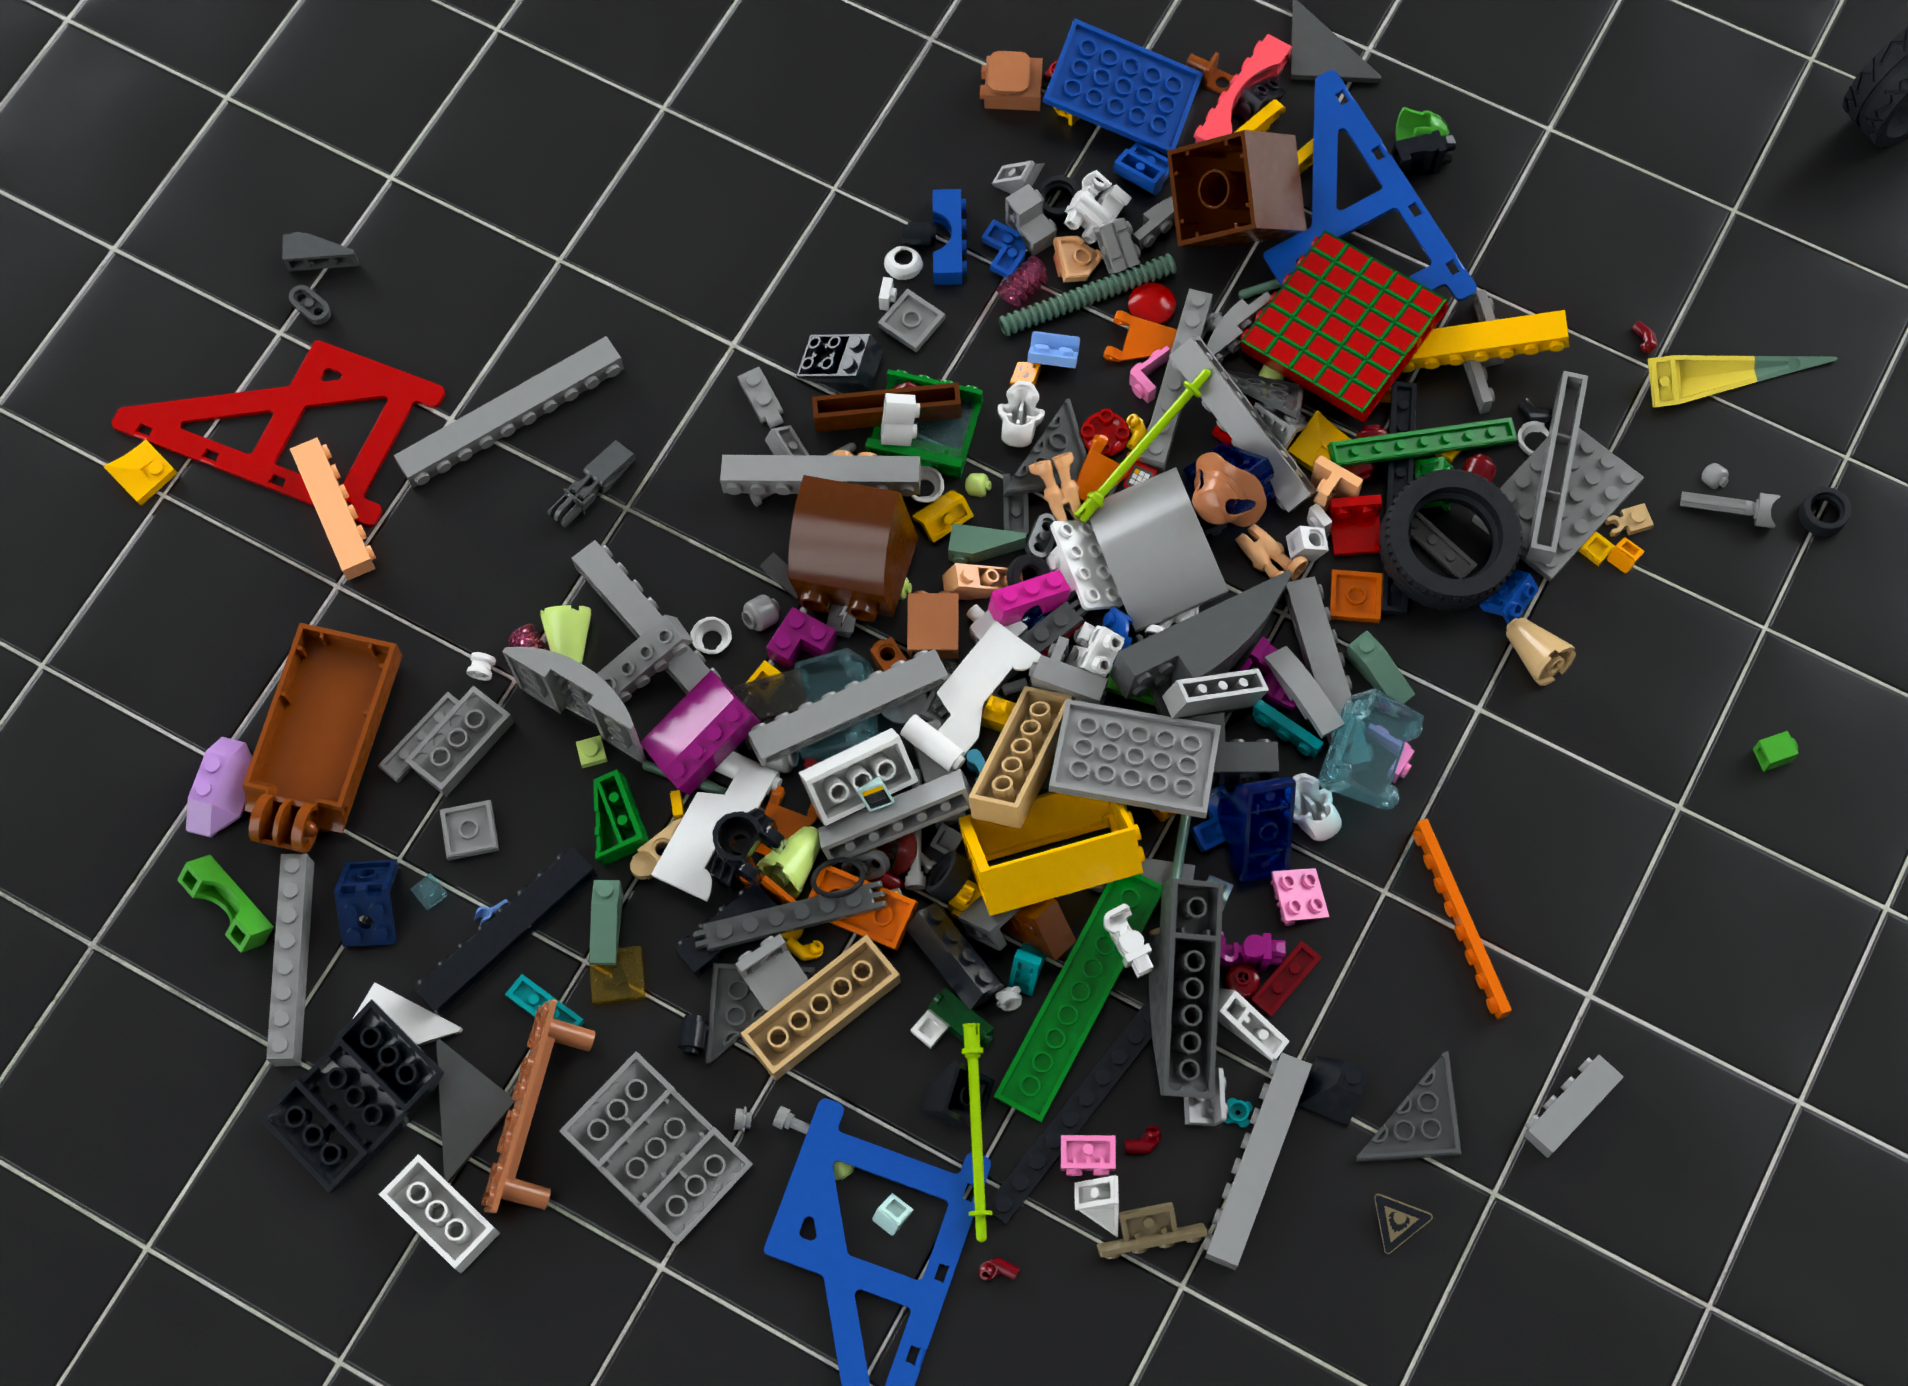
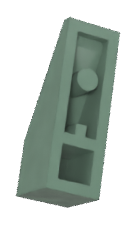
M953 523L948 547V560L960 564H974L1024 549L1027 533Z
M1365 631L1348 645L1345 653L1346 659L1395 711L1415 696L1414 691L1387 651L1368 631Z
M594 880L590 965H616L624 896L620 880Z

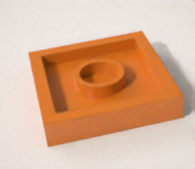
M1332 569L1329 606L1331 619L1380 623L1382 573Z

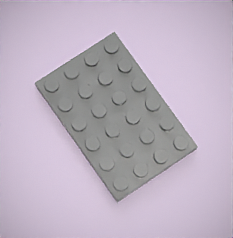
M1580 428L1577 435L1557 549L1550 565L1525 559L1548 437L1500 488L1506 494L1508 500L1512 502L1513 507L1517 511L1516 515L1520 519L1523 536L1520 559L1549 582L1553 580L1579 551L1581 546L1605 523L1606 519L1616 511L1644 479L1636 470ZM1475 514L1472 522L1489 534L1483 521Z
M1066 699L1049 791L1206 819L1221 725L1180 718L1172 719L1169 716Z

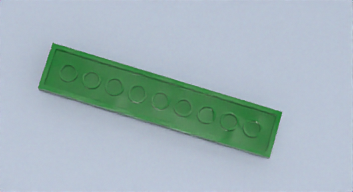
M1141 874L1107 883L994 1095L995 1099L1042 1123L1124 968L1123 957L1119 953L1111 935L1103 926V917L1108 911L1122 904H1127L1132 913V917L1127 921L1132 930L1142 934L1161 898L1162 885Z

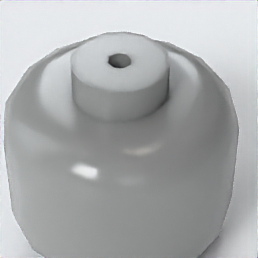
M1712 463L1703 470L1701 479L1710 488L1717 489L1719 486L1725 487L1727 485L1729 472L1721 465Z

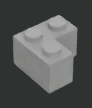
M1027 184L1005 198V223L1008 227L1021 234V239L1026 249L1032 256H1035L1053 244L1057 227L1051 219L1048 220L1043 214L1044 199L1038 190H1034L1030 184Z

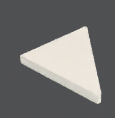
M375 982L355 1014L356 1016L372 999L419 1046L437 1041L446 1036L460 1034L463 1030L452 1022ZM332 1060L321 1072L325 1074L332 1068L339 1066Z

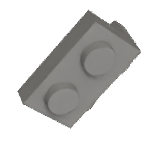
M1223 1068L1215 1069L1214 1099L1184 1097L1185 1125L1216 1126L1226 1121L1228 1106L1225 1103L1226 1078Z

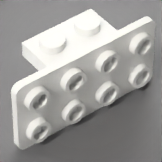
M1080 520L1054 521L1050 528L1057 546L1045 557V561L1049 566L1050 572L1061 571L1071 588L1067 601H1070L1077 594L1084 610L1110 609L1111 606L1120 608L1123 605L1122 599L1109 571L1091 522L1087 520L1086 524H1084Z

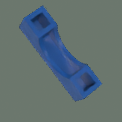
M961 189L932 190L933 223L941 225L951 235L949 242L943 248L933 252L934 285L963 284L962 275H967V261H962V254H967V240H962V234L966 233V219H962L961 213H966V198H961Z

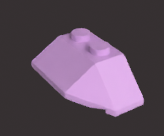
M221 737L206 750L187 800V832L212 838L217 832L242 817L246 804L243 782L253 757L245 742Z

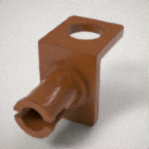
M1215 52L1210 61L1191 53L1186 66L1204 74V87L1219 94H1222L1223 91L1227 92L1234 76L1217 69L1219 53ZM1224 78L1228 80L1229 85L1225 88H1220L1216 85V81Z

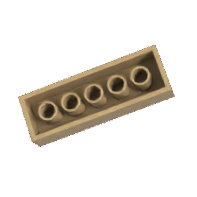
M1028 686L1024 687L968 797L972 818L1022 828L1054 762L1066 699L1073 700V695Z
M866 934L740 1034L745 1044L773 1079L777 1081L900 984V974Z

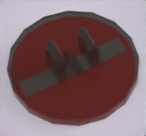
M913 833L876 847V850L884 852L889 858L890 868L887 871L888 873L900 875L906 872L913 864L917 855V842Z

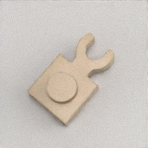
M1645 503L1622 509L1619 513L1620 517L1612 515L1605 521V525L1615 524L1617 526L1616 529L1611 530V537L1618 536L1625 529L1629 536L1652 529L1654 526Z

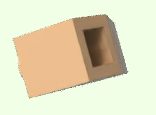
M955 563L942 575L944 591L958 593L959 600L989 598L992 595V591L1008 586L1006 580L1008 568Z

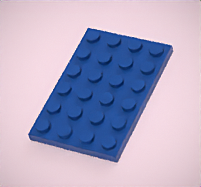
M1074 18L1042 102L1167 155L1168 150L1175 149L1203 73Z

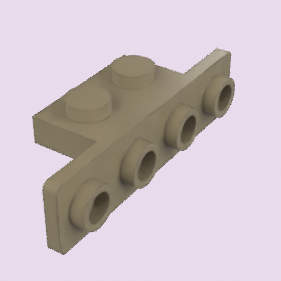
M1168 1202L1118 1212L1123 1239L1097 1244V1250L1100 1257L1114 1259L1120 1257L1121 1253L1132 1251V1253L1138 1254L1156 1246L1169 1248L1174 1246L1175 1242H1198L1202 1237L1208 1236V1233L1203 1223L1177 1228L1173 1203Z

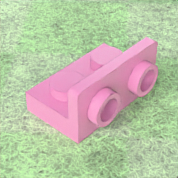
M1061 1135V1171H1066L1067 1176H1082L1083 1171H1093L1094 1176H1110V1171H1115L1116 1136Z

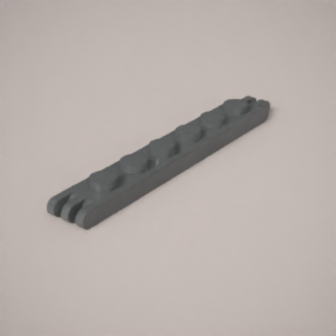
M1076 599L1071 604L1066 601L1019 638L1040 654H1043L1050 648L1052 643H1057L1059 636L1065 637L1084 621L1082 617L1089 610L1080 608L1076 611L1081 606L1079 599ZM1012 669L996 690L1020 671ZM939 699L931 708L936 712L944 705ZM945 706L938 713L941 719L949 714Z
M882 881L861 885L852 894L840 898H827L819 895L705 923L702 925V930L693 932L694 939L705 937L704 940L695 942L696 949L707 947L708 951H715L769 936H776L885 909L888 907L887 901L876 902V900L886 897L885 892H873L883 888ZM844 889V890H840V891H836V892H832V893L843 892V891H846V890H848V889Z

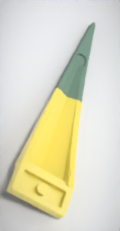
M1671 355L1648 358L1653 407L1682 404L1755 382L1836 361L1838 358L1829 356Z

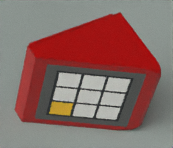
M1136 460L1124 481L1123 487L1129 488L1156 476L1158 470Z

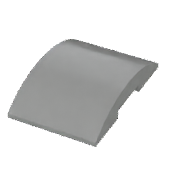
M1176 467L1104 498L1103 503L1105 505L1102 508H1098L1089 518L1128 616L1133 620L1132 625L1136 633L1150 625H1156L1229 594V590Z
M532 647L504 648L502 652L522 691L560 714L568 706L596 723L604 741L642 764L644 761H647L632 719L624 703L607 682L595 672L569 657L552 651Z
M637 1051L559 1131L608 1181L676 1245L685 1238L753 1165Z

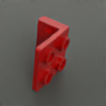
M1381 495L1331 498L1328 507V517L1332 520L1330 533L1334 556L1380 553L1379 532L1381 530L1379 512L1382 505Z

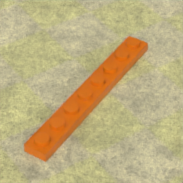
M1428 819L1418 821L1413 832L1414 840L1417 846L1422 847L1425 854L1423 855L1424 863L1427 869H1431L1435 876L1433 880L1438 893H1442L1446 901L1444 902L1445 911L1449 917H1453L1456 924L1454 927L1455 934L1459 941L1463 940L1467 949L1465 950L1466 959L1470 965H1474L1477 972L1475 975L1477 984L1481 990H1485L1488 997L1486 999L1487 1007L1491 1014L1495 1013L1497 1020L1505 1018L1512 1009Z

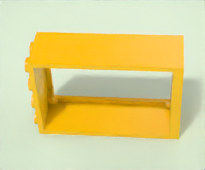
M1049 792L1036 797L1021 829L972 818V814L958 818L967 859L972 865V873L990 916L1143 873L1142 862L1145 861V855L1142 847L1138 846L1137 841L1141 840L1140 830L1137 824L1134 825L1131 811H1127L1125 804ZM1107 827L1111 830V833L998 865L989 867L987 861Z

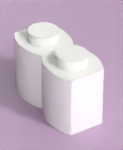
M885 393L880 434L881 444L911 446L912 439H916L917 424H914V419L919 418L920 403H916L915 395Z

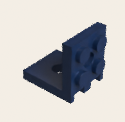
M397 859L345 862L334 890L343 947L396 943L397 937L390 891L398 871ZM369 916L373 923L364 924L360 921L359 917Z

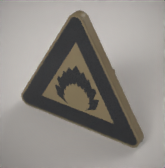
M1376 1194L1374 1197L1384 1252L1387 1254L1393 1252L1433 1218L1429 1212L1387 1196Z

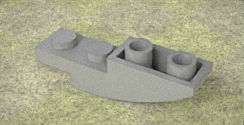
M1172 196L1156 204L1143 214L1142 227L1133 234V243L1138 245L1140 251L1145 247H1150L1161 233H1167L1173 225L1176 227Z
M1267 291L1249 305L1241 299L1218 323L1209 339L1207 347L1219 363L1230 352L1233 354L1239 350L1243 332L1247 328L1250 329L1258 312L1264 310L1269 304L1271 295Z

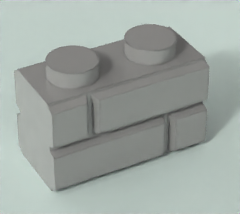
M1125 217L1093 228L1109 274L1117 273L1140 264L1139 257H1141V252L1138 245L1133 243L1131 238L1133 229L1130 222L1125 220Z

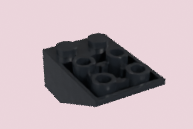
M871 334L810 335L796 376L800 379L848 391H870L884 349Z

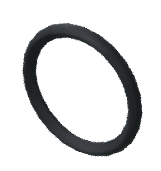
M846 857L833 858L820 864L811 876V886L817 894L823 897H844L861 887L866 877L865 869L861 863L854 859ZM850 863L859 869L860 878L858 882L846 891L829 893L821 890L816 884L817 875L829 865Z

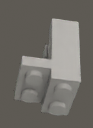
M1059 636L1057 643L1051 644L1047 657L1040 655L1038 663H1032L1029 671V686L1073 695V700L1104 705L1107 697L1105 688L1108 685V678L1066 664L1069 639Z

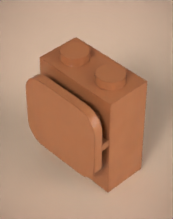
M996 51L991 56H987V63L982 65L981 79H985V85L980 86V99H984V109L1040 111L1043 58H1029L1024 52Z
M915 591L914 593H908V659H913L914 655L922 650L931 651L933 649L936 650L940 659H959L958 593H953L952 591H940L939 593Z

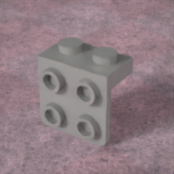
M780 934L776 937L769 936L761 942V947L753 952L751 950L745 952L738 958L739 961L735 963L739 974L767 1012L809 980L787 949L786 942Z

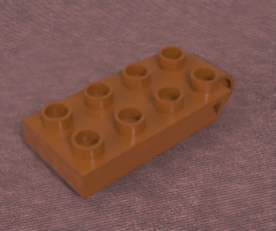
M299 623L243 782V790L246 797L245 812L251 813L249 821V837L251 841L306 854L314 845L319 831H333L343 834L403 656L397 644Z

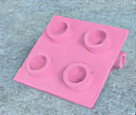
M1316 868L1271 872V885H1273L1275 891L1274 897L1275 900H1279L1277 907H1281V922H1284L1285 926H1291L1298 920L1329 918Z

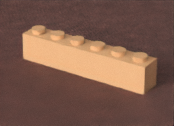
M314 438L290 448L346 579L351 580L374 570L375 566L372 560L376 559V556L370 545L365 546L363 540L367 538L362 525L357 526L354 519L358 518L353 504L348 506L345 500L350 497L344 484L339 486L337 479L341 478L336 465H330L328 459L332 458V455L327 445H321L319 439Z

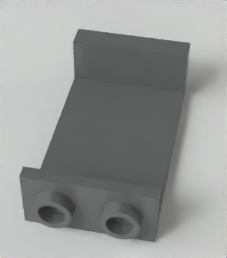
M981 895L958 918L969 937L1001 951L1007 943L1000 928L1023 907L990 916Z

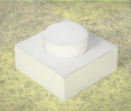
M883 277L879 294L880 310L888 311L891 302L895 303L897 288L893 287V278Z
M1318 503L1309 508L1307 516L1309 526L1324 528L1325 534L1329 533L1332 520Z
M927 1010L912 1027L911 1033L932 1049L946 1033L948 1026Z

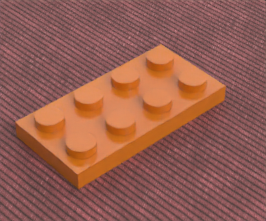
M829 865L820 871L816 884L821 890L832 893L852 888L858 882L859 877ZM864 880V882H863L862 885L868 884V883H872V882H869V881H867V880ZM883 887L873 892H885L886 897L876 900V902L887 901V908L829 922L862 937L867 934L872 941L897 951L918 902ZM812 888L808 898L819 896V894Z

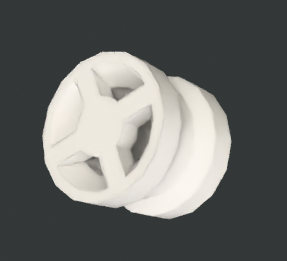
M481 652L472 653L470 657L472 663L467 668V675L478 680H491V668L495 665L496 659L489 654Z

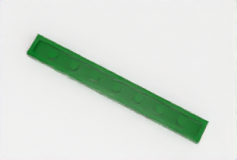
M1512 417L1329 442L1327 448L1332 462L1341 467L1511 444L1515 443L1518 438Z

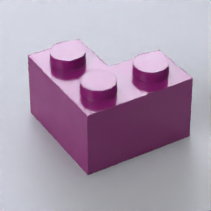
M792 607L766 647L768 658L791 670L803 650L825 661L837 643L836 630Z

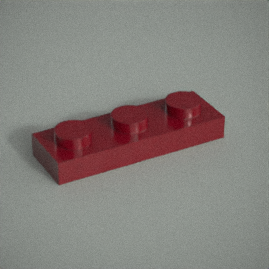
M1301 941L1250 1001L1271 1018L1320 962L1322 957Z

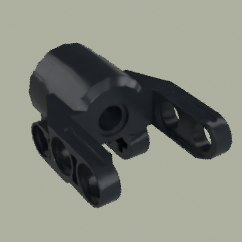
M757 808L747 813L739 811L723 815L716 822L712 834L717 851L710 871L714 880L732 893L741 882L737 874L758 887L765 875L762 870L757 869L748 862L753 853L762 843L777 854H781L788 844L786 838L777 831L776 822ZM744 838L748 840V845L744 849L735 848V842L738 839Z

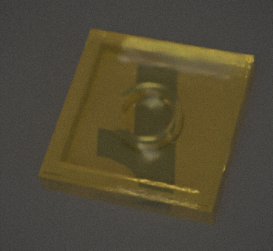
M641 946L618 948L616 965H590L593 1005L646 999Z

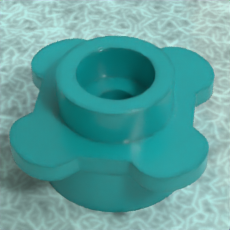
M1235 1098L1228 1099L1226 1103L1228 1114L1225 1123H1236L1242 1128L1249 1125V1112L1253 1110L1252 1104L1248 1101L1236 1100ZM1239 1110L1240 1115H1236L1235 1111Z

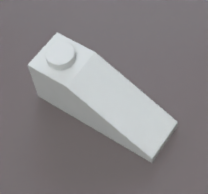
M1220 988L1217 1021L1270 1061H1273V1058L1277 1059L1289 1043V1040L1236 990Z

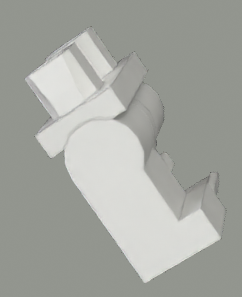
M1097 170L1083 178L1082 189L1074 195L1070 205L1064 211L1068 214L1064 224L1073 230L1078 229L1081 225L1085 229L1081 237L1087 244H1092L1097 240L1093 228L1115 220L1122 208L1131 200V197L1117 184L1111 186L1112 183ZM1095 177L1101 179L1104 183L1099 182ZM1104 190L1101 196L1099 197L1098 201H1096L1095 196H1097L1099 192Z
M1085 621L1075 640L1081 646L1074 645L1066 664L1106 677L1113 666L1118 651L1121 650L1125 638L1104 626L1097 625L1094 627Z
M1122 904L1106 913L1103 917V926L1111 935L1119 953L1122 955V962L1125 968L1131 966L1137 978L1151 972L1154 967L1149 958L1152 949L1149 943L1144 945V938L1140 932L1131 929L1127 921L1132 917L1130 907L1127 904Z

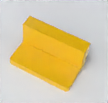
M950 490L936 501L915 513L912 517L922 525L929 540L934 543L951 532L953 523L963 524L974 515L964 496Z

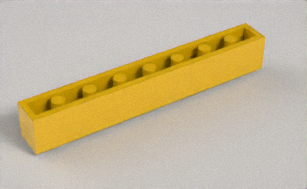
M1565 310L1433 329L1402 372H1412L1418 368L1435 369L1440 365L1446 364L1456 366L1469 360L1484 362L1489 358L1500 357L1506 359L1517 354L1534 355L1539 351L1563 350L1569 347Z

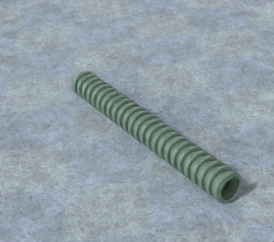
M1167 253L1165 257L1159 256L1158 260L1154 258L1151 262H1144V265L1138 264L1137 268L1133 266L1130 270L1125 269L1123 273L1120 271L1117 272V275L1111 274L1110 278L1106 276L1103 280H1096V283L1092 281L1089 283V286L1084 284L1082 288L1076 287L1075 291L1071 289L1069 293L1063 292L1062 296L1055 295L1054 299L1050 297L1048 301L1042 300L1041 304L1036 302L1034 306L1028 305L1027 309L1023 307L1019 312L1015 310L1013 314L1007 313L1006 317L1000 316V327L1006 336H1010L1011 332L1015 334L1017 330L1023 331L1024 327L1029 329L1032 324L1037 326L1038 322L1044 323L1046 319L1050 321L1052 317L1058 318L1059 314L1063 316L1067 311L1069 313L1073 312V309L1077 311L1080 309V306L1085 308L1087 304L1093 305L1094 301L1098 303L1100 299L1106 300L1107 296L1110 298L1114 297L1115 293L1119 295L1121 291L1127 292L1128 288L1133 290L1135 286L1140 287L1142 283L1154 282L1156 278L1159 280L1163 275L1165 277L1169 276V273L1173 275L1176 273L1175 261Z

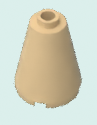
M1515 618L1507 625V638L1534 681L1540 686H1545L1555 681L1552 676L1558 672L1563 674L1576 657V652L1573 651L1575 648L1571 644L1525 618Z

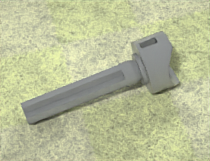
M1682 491L1680 506L1748 516L1753 515L1755 526L1775 528L1776 525L1771 517V508L1773 503L1780 498V495L1760 493L1758 499L1754 502Z

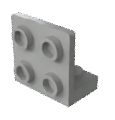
M1261 401L1256 402L1253 406L1285 449L1288 448L1295 434L1304 430L1308 424L1305 421V416L1302 414L1297 419Z

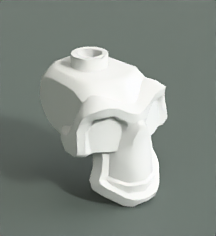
M1017 381L1006 393L1008 404L998 405V414L1003 421L1001 439L1009 446L1025 447L1031 444L1035 429L1042 422L1045 411L1036 408V404L1039 401V393L1034 384L1026 381Z
M1300 773L1290 779L1288 796L1293 805L1287 810L1286 815L1290 821L1297 823L1312 839L1325 841L1339 832L1342 827V820L1337 809L1332 804L1331 791L1328 788L1319 790L1320 782L1318 779L1308 774Z

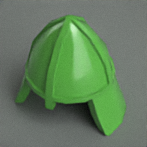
M1403 107L1396 123L1395 138L1398 141L1431 134L1432 131L1439 130L1441 136L1449 135L1450 132L1447 123L1439 115L1429 110L1419 112Z

